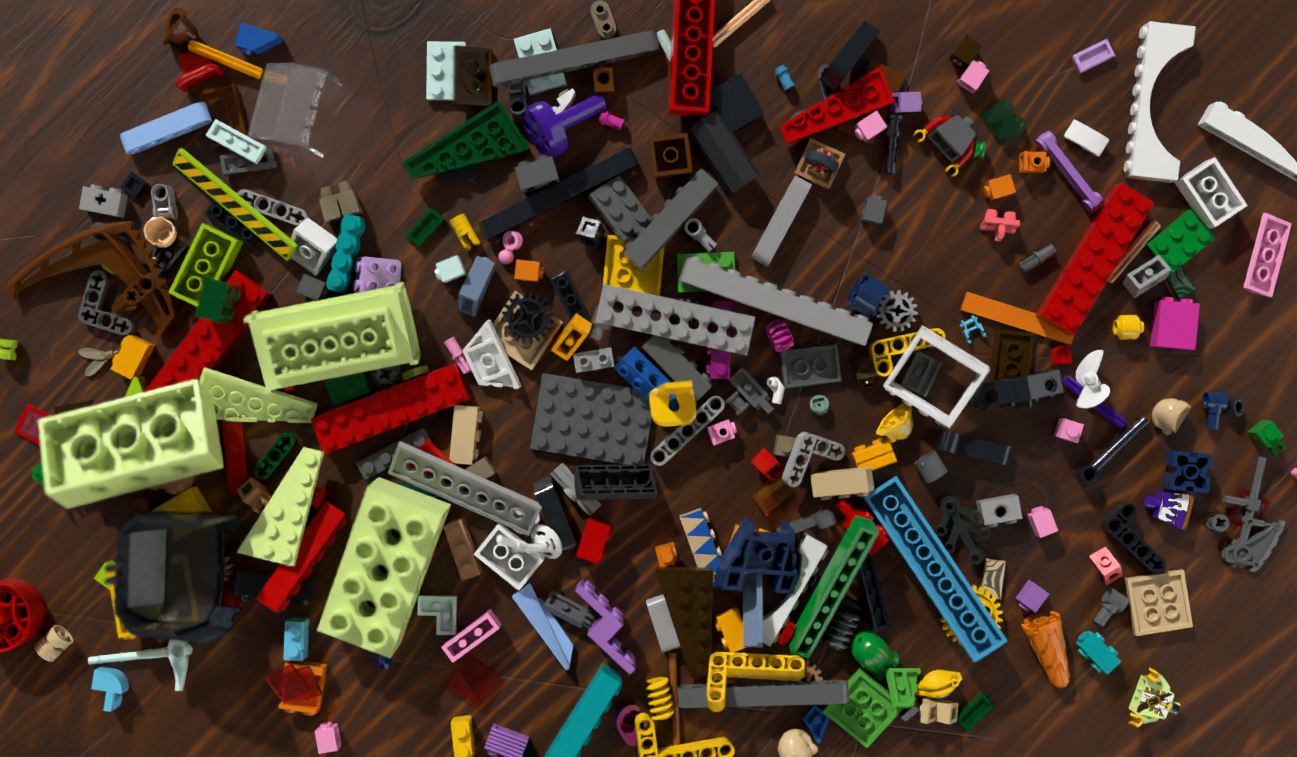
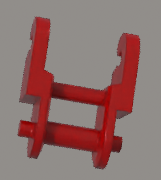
M791 619L780 630L778 641L781 645H786L794 633L793 628L796 625Z

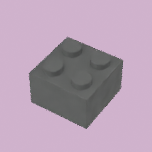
M542 155L536 158L537 161H523L518 163L517 167H514L520 188L525 195L560 182L552 156Z

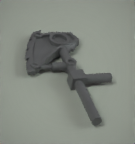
M1260 456L1250 496H1245L1244 499L1224 495L1222 499L1224 503L1243 506L1246 508V514L1241 519L1243 526L1240 538H1237V540L1233 539L1229 545L1223 547L1221 557L1234 567L1244 568V566L1248 567L1250 565L1251 567L1248 570L1256 572L1263 565L1264 562L1262 561L1270 556L1273 551L1271 549L1276 546L1279 540L1278 536L1282 533L1286 522L1278 520V523L1273 522L1271 524L1253 519L1254 512L1259 511L1261 504L1258 495L1267 458ZM1252 526H1266L1262 531L1249 537Z

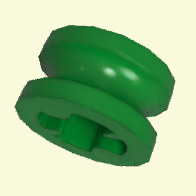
M978 141L974 142L972 158L979 157V159H983L986 149L985 142L981 144Z

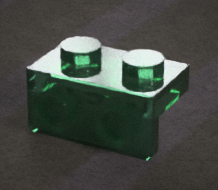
M1002 99L982 114L1003 145H1006L1026 130V123L1023 118L1015 114L1013 104L1005 99Z

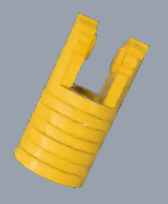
M465 213L449 221L467 252L472 247L466 235H468L472 244L476 246L480 244V240Z

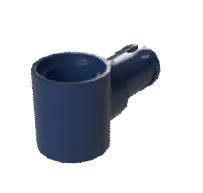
M1205 392L1202 403L1208 412L1207 429L1219 430L1220 414L1228 406V395L1226 392Z

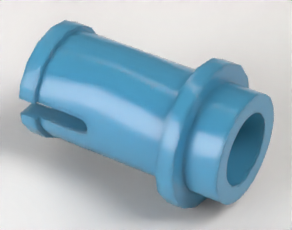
M781 65L774 70V75L778 77L784 91L795 86V83L787 71L788 67Z

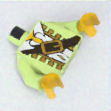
M1149 668L1150 674L1148 676L1141 675L1128 708L1134 712L1130 713L1133 719L1128 724L1140 727L1141 724L1158 721L1159 718L1165 719L1168 712L1177 714L1180 710V703L1173 701L1174 693L1170 691V685L1159 672L1152 668Z

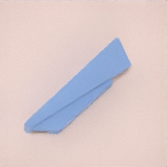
M528 583L515 592L512 597L567 671L570 666L574 644L556 617L542 608L545 604L542 597L537 598L531 583Z

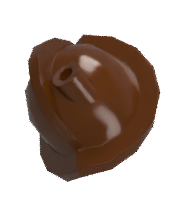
M177 7L170 13L165 27L164 45L170 42L181 44L189 43L190 40H197L198 30L186 17L185 9Z

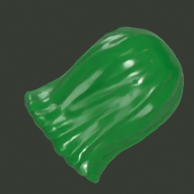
M865 630L859 631L853 637L851 642L852 655L868 671L871 678L878 681L884 680L886 677L885 670L897 668L898 661L900 660L898 653L893 652L879 636Z

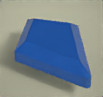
M813 705L802 719L817 743H820L829 717L818 706Z

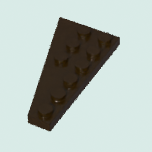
M655 567L691 679H708L712 635L713 568Z

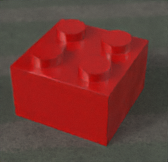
M590 515L576 557L597 564L600 559L604 560L608 547L605 546V542H610L614 529L611 528L612 522Z

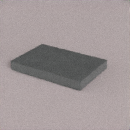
M837 344L780 352L785 389L842 382Z

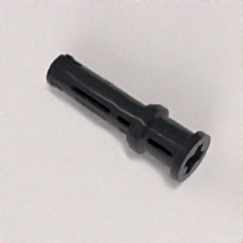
M887 115L888 127L887 132H885L887 148L884 174L896 175L899 139L903 134L901 133V123L904 120V116Z
M818 574L811 577L807 589H816L821 580ZM846 594L840 602V605L857 615L864 606V604Z

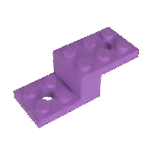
M582 579L577 584L575 591L600 614L591 625V628H589L587 635L625 671L631 674L635 670V656L629 650L625 651L621 648L620 641L613 636L623 626V613L617 607L612 608L608 604L609 600L602 593L600 595L594 591L595 586L588 580L585 582Z

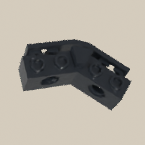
M1058 369L1045 370L1012 378L982 382L972 395L974 407L980 408L981 411L992 409V406L1000 405V407L1012 406L1011 403H1014L1015 410L1032 407V402L1039 401L1040 397H1043V399L1055 397L1054 394L1063 393L1060 371ZM990 391L996 392V400L991 399L989 396Z

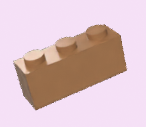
M465 518L446 523L443 528L462 581L480 575L483 570L479 558L474 555L476 550Z

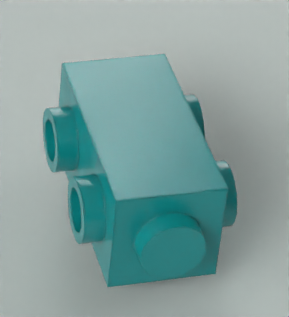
M1089 630L1083 632L1075 643L1079 647L1077 651L1085 659L1090 658L1092 661L1091 666L1100 673L1102 671L1108 675L1121 663L1117 657L1119 655L1118 652L1111 646L1107 647L1103 643L1106 640L1098 632L1095 634Z

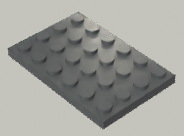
M543 373L530 449L625 465H644L652 418L650 403L635 388Z

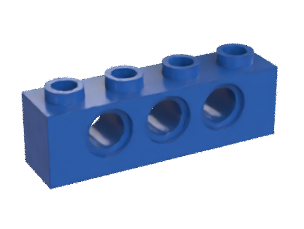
M635 347L614 367L649 403V396L653 389L664 383H671ZM670 395L668 407L673 412L679 410V404L676 396Z

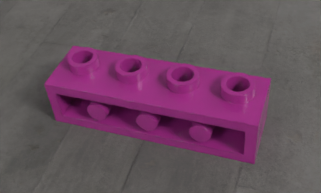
M713 301L709 307L732 312L733 302ZM711 322V324H708V331L716 333L718 325L715 322ZM732 326L728 327L726 331L729 337H731ZM707 347L710 363H706V374H709V378L730 379L731 352Z

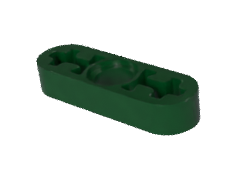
M282 433L255 466L254 475L260 480L269 479L297 444V438L293 433ZM283 438H291V445L287 444L283 449L279 448L285 443ZM273 451L280 453V459L277 462L271 459ZM268 463L271 464V466H269L266 469V472L268 474L261 475L260 473L262 471L260 470V467L264 468L267 466Z

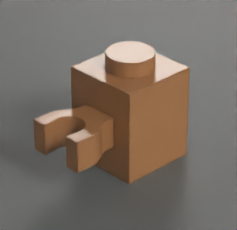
M252 477L237 489L242 501L251 506L258 514L262 512L260 509L264 505L267 506L272 498L267 488Z

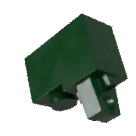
M366 371L324 380L333 406L373 393Z

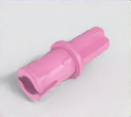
M455 337L445 341L444 344L453 356L452 360L456 361L462 373L470 372L471 368Z

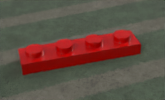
M222 420L229 495L239 494L237 489L249 479L244 422Z

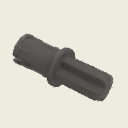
M1049 244L1039 252H1033L1032 256L1019 263V267L1022 272L1026 273L1037 265H1043L1044 261L1057 255V251L1052 244Z

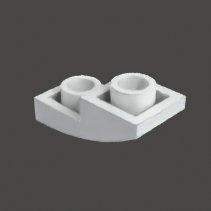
M566 89L558 95L557 102L560 106L558 108L556 106L552 107L556 114L571 106L576 96L573 89L570 91Z
M1075 119L1064 135V138L1098 157L1109 142L1108 138Z

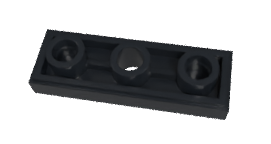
M215 200L204 213L251 248L259 240L255 233ZM232 220H235L234 226L231 225Z
M566 270L550 278L570 320L577 313L590 323L593 322L568 271ZM569 297H574L575 299L572 304L568 303Z

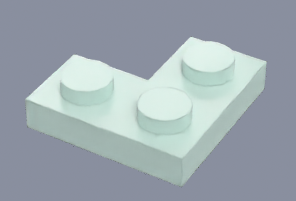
M419 595L418 615L437 616L436 635H456L457 596Z

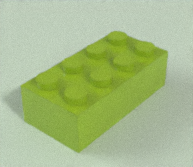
M202 223L168 293L197 307L205 278L225 282L244 242Z

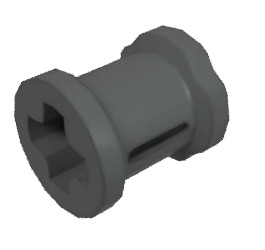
M736 390L724 403L729 404L738 416L749 404L743 401Z
M1209 513L1206 516L1205 525L1209 529L1223 532L1228 529L1229 520L1222 514Z

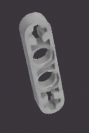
M245 189L237 193L241 198L247 195V197L254 199V203L246 202L251 206L254 205L253 208L259 213L299 226L304 220L309 218V214L303 209ZM261 200L268 201L269 205L266 210L259 208ZM285 206L286 214L282 217L278 216V207ZM302 212L304 220H300L299 223H297V218L290 216L291 213L300 215Z

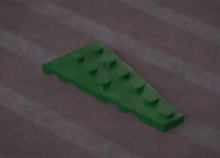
M498 101L401 163L412 180L530 151L531 148Z

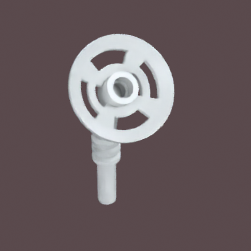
M542 524L536 525L531 531L533 544H526L521 540H513L502 535H498L496 538L498 543L509 546L512 550L520 553L540 552L543 556L550 559H556L562 553V543L558 535L550 527ZM537 531H542V532H544V533H545V536H544V535H539V536H538Z

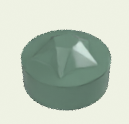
M816 395L810 400V410L814 414L823 415L828 411L829 401L825 396Z

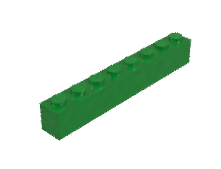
M855 515L801 614L796 627L793 629L794 633L788 641L792 654L807 659L810 658L879 533L872 520Z

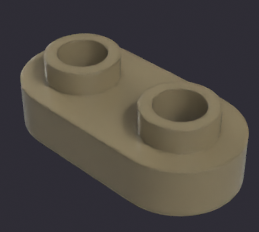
M602 0L594 2L591 6V15L597 32L601 38L611 39L616 34V24L609 5ZM602 7L604 11L598 13L597 8ZM605 25L610 26V30L605 31L603 27Z

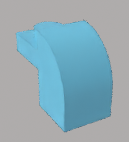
M101 666L94 670L91 689L106 691L103 711L111 712L120 706L122 701V695L120 694L129 690V683L125 674L120 670Z

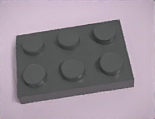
M620 175L588 196L622 243L637 234L642 227H647L650 224V215Z

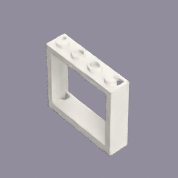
M922 325L892 370V373L886 379L883 387L891 395L901 397L906 405L917 407L922 415L926 417L931 416L937 424L950 428L989 372V366ZM921 338L977 372V375L949 415L893 381Z

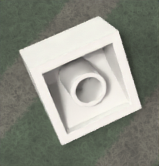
M307 218L293 231L291 240L298 246L292 259L317 276L335 252L337 238Z

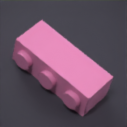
M490 609L446 641L441 648L453 663L500 629L502 624Z

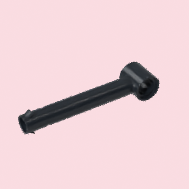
M1144 416L1136 418L1137 420L1088 466H1081L1076 470V479L1081 483H1095L1099 478V471L1144 429H1148L1149 420ZM1089 470L1090 477L1086 480L1084 472Z

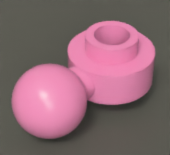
M507 231L503 236L505 249L499 253V260L503 264H510L514 259L512 251L518 250L522 245L523 239L518 231Z

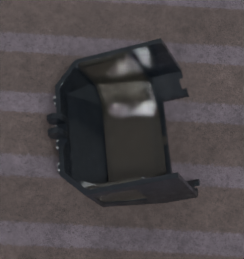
M157 510L135 515L117 533L115 565L105 566L106 572H116V576L104 579V584H115L114 613L131 635L199 644L233 630L235 626L233 620L236 614L240 615L243 608L223 605L225 532L226 530L246 531L244 526L238 524L239 518L236 514Z

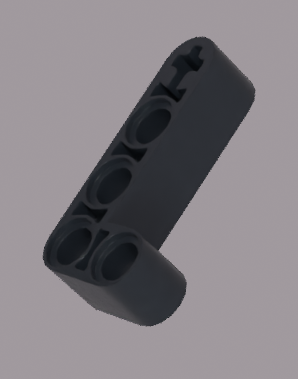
M864 20L819 80L835 91L880 31Z
M939 430L935 449L1007 466L1012 449L1010 446Z
M552 475L534 481V492L539 505L542 506L541 510L547 524L561 540V554L579 548L578 540L561 503Z
M1118 502L1101 520V528L1144 569L1154 574H1161L1166 569L1165 560L1128 526L1136 517L1137 508L1127 502ZM1127 506L1128 513L1124 516L1122 510ZM1114 520L1115 527L1110 530L1109 524ZM1129 534V540L1124 543V535ZM1143 547V553L1138 556L1137 550ZM1148 559L1155 561L1154 563L1156 566L1154 567V564L1151 561H1148Z

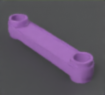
M1050 131L1041 134L1035 140L1036 146L1042 152H1046L1083 199L1082 204L1084 208L1090 213L1101 208L1104 204L1103 198L1099 193L1092 191L1056 144L1057 139Z

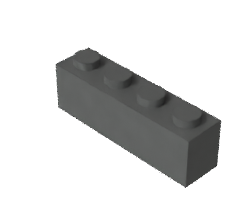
M654 335L642 348L675 382L692 381L696 402L712 387L709 384L712 380L705 373L701 375L696 370L698 366L691 359L687 361L683 357L685 352L678 345L674 347L670 343L672 339Z

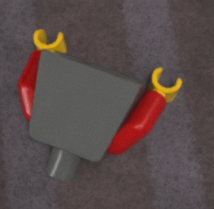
M958 115L953 118L950 116L937 117L925 125V129L916 130L914 136L917 133H922L923 138L917 141L922 142L925 139V135L929 133L927 137L951 163L955 161L954 165L946 167L945 172L954 167L955 172L951 176H956L958 174V167H962L973 153L975 132L971 128L974 125V121L970 117L962 119Z

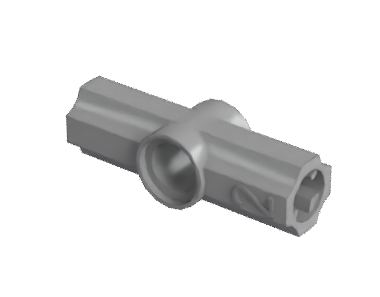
M563 462L550 473L564 488L563 490L574 502L576 501L589 516L601 506L598 500H578L576 498L574 474Z

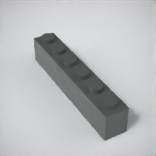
M704 170L694 171L688 178L689 182L677 189L675 192L676 196L664 203L662 206L663 210L659 214L655 213L652 216L647 228L642 227L636 234L638 237L635 241H629L624 247V258L640 272L717 190L719 183Z

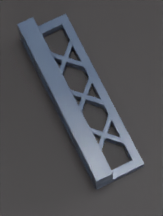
M744 573L743 647H763L762 574Z

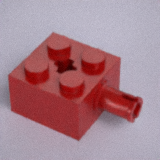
M844 498L835 505L846 517L840 523L846 530H848L855 515L874 520L864 509L862 511L858 508L854 510ZM877 523L875 526L879 533L868 551L871 556L889 541L886 538L888 533Z

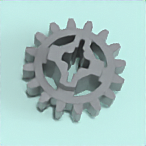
M897 290L895 295L893 291H889V297L886 296L883 301H880V308L878 310L880 314L876 315V318L882 319L879 324L885 323L886 330L892 327V332H896L898 327L900 331H904V326L910 328L909 322L916 321L913 315L918 314V312L914 311L913 308L917 307V304L912 305L911 302L914 298L908 299L907 292L901 295V290ZM894 298L890 306H885L889 300ZM903 301L907 304L908 308L902 304ZM897 307L898 310L904 312L896 315L895 312L889 310ZM885 314H888L891 318L890 321L887 320ZM903 316H908L904 322L899 324Z

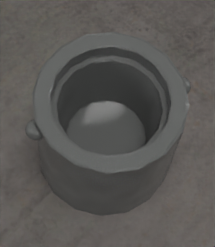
M936 451L927 453L914 463L926 483L937 480L948 471Z

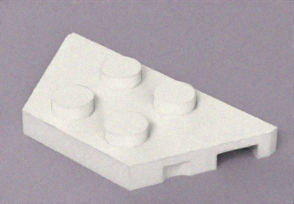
M487 320L462 350L478 385L513 387V389H518L521 387L520 381L491 320Z

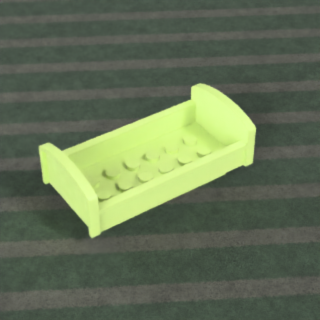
M404 282L396 283L395 286L273 310L252 311L244 318L245 323L249 322L266 386L263 389V394L272 393L274 389L405 363L415 365L419 363L421 357L413 314Z

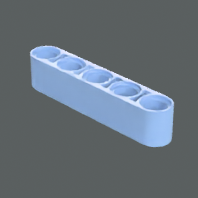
M198 102L125 131L119 136L126 154L130 155L208 125L212 122L206 103Z

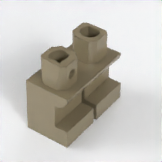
M349 181L338 183L340 193L337 194L333 193L331 186L320 188L322 198L319 199L325 222L332 223L342 220L346 214L354 216L363 214L357 193L352 189Z

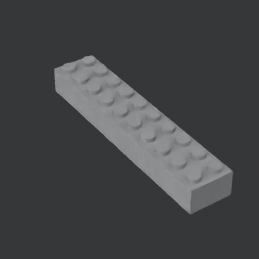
M695 256L685 261L679 278L680 282L855 344L866 345L873 323L868 322L869 318L855 314L850 316L851 312L845 309L836 308V310H833V305L825 302H818L816 304L811 297L805 295L797 297L794 291L788 289L777 290V285L768 282L760 284L758 283L759 279L751 276H746V278L740 277V272L731 269L727 272L723 271V266L715 263L703 264L704 260Z

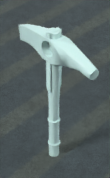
M177 611L167 614V617L170 620L180 618V615ZM169 640L168 647L93 656L88 658V663L91 665L168 657L174 670L175 691H183L189 654L192 653L193 648L191 645H188V642Z

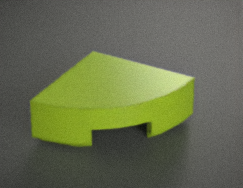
M424 365L404 372L402 377L405 381L430 371L428 366Z

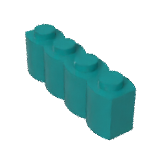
M346 214L342 219V233L337 239V252L332 258V271L327 278V288L330 290L347 293L350 289L351 274L354 271V263L356 261L355 256L360 250V237L365 230V220L361 217Z

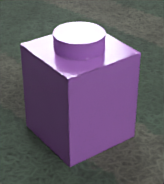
M921 92L892 93L895 102L891 105V113L921 111L923 103Z
M1028 580L1016 599L1020 601L1019 606L1027 612L1030 609L1037 612L1049 593Z

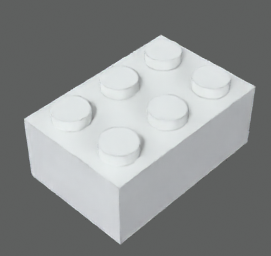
M1215 157L1204 161L1174 182L1195 214L1208 229L1218 226L1248 206Z
M499 523L474 555L517 590H520L545 557L539 552L520 553L512 550L509 546L498 543L496 541L498 535L525 542L508 527Z

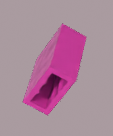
M1162 297V300L1154 301L1150 346L1195 350L1200 304L1193 303L1192 299H1181V302H1177L1172 297Z

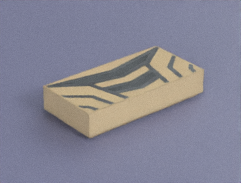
M985 558L981 587L984 588V593L989 590L991 592L990 597L995 596L997 599H1001L1006 562L1004 560Z

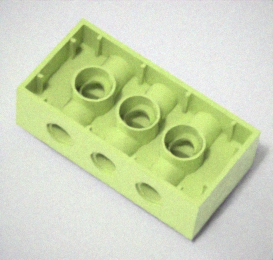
M197 379L39 420L46 494L67 509L224 468L213 397Z
M380 477L370 484L365 492L317 631L391 658L402 642L451 504ZM391 529L398 530L401 538L394 537ZM379 564L385 566L388 573H383L379 568ZM367 600L373 602L375 608H371L367 604Z

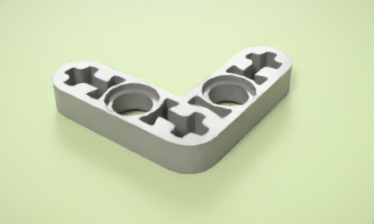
M801 432L795 440L783 472V482L791 487L798 486L802 481L812 453L838 461L845 455L844 446L808 432ZM823 441L824 447L818 451V444ZM830 448L837 449V452L833 453L829 450ZM802 455V461L796 464V458Z

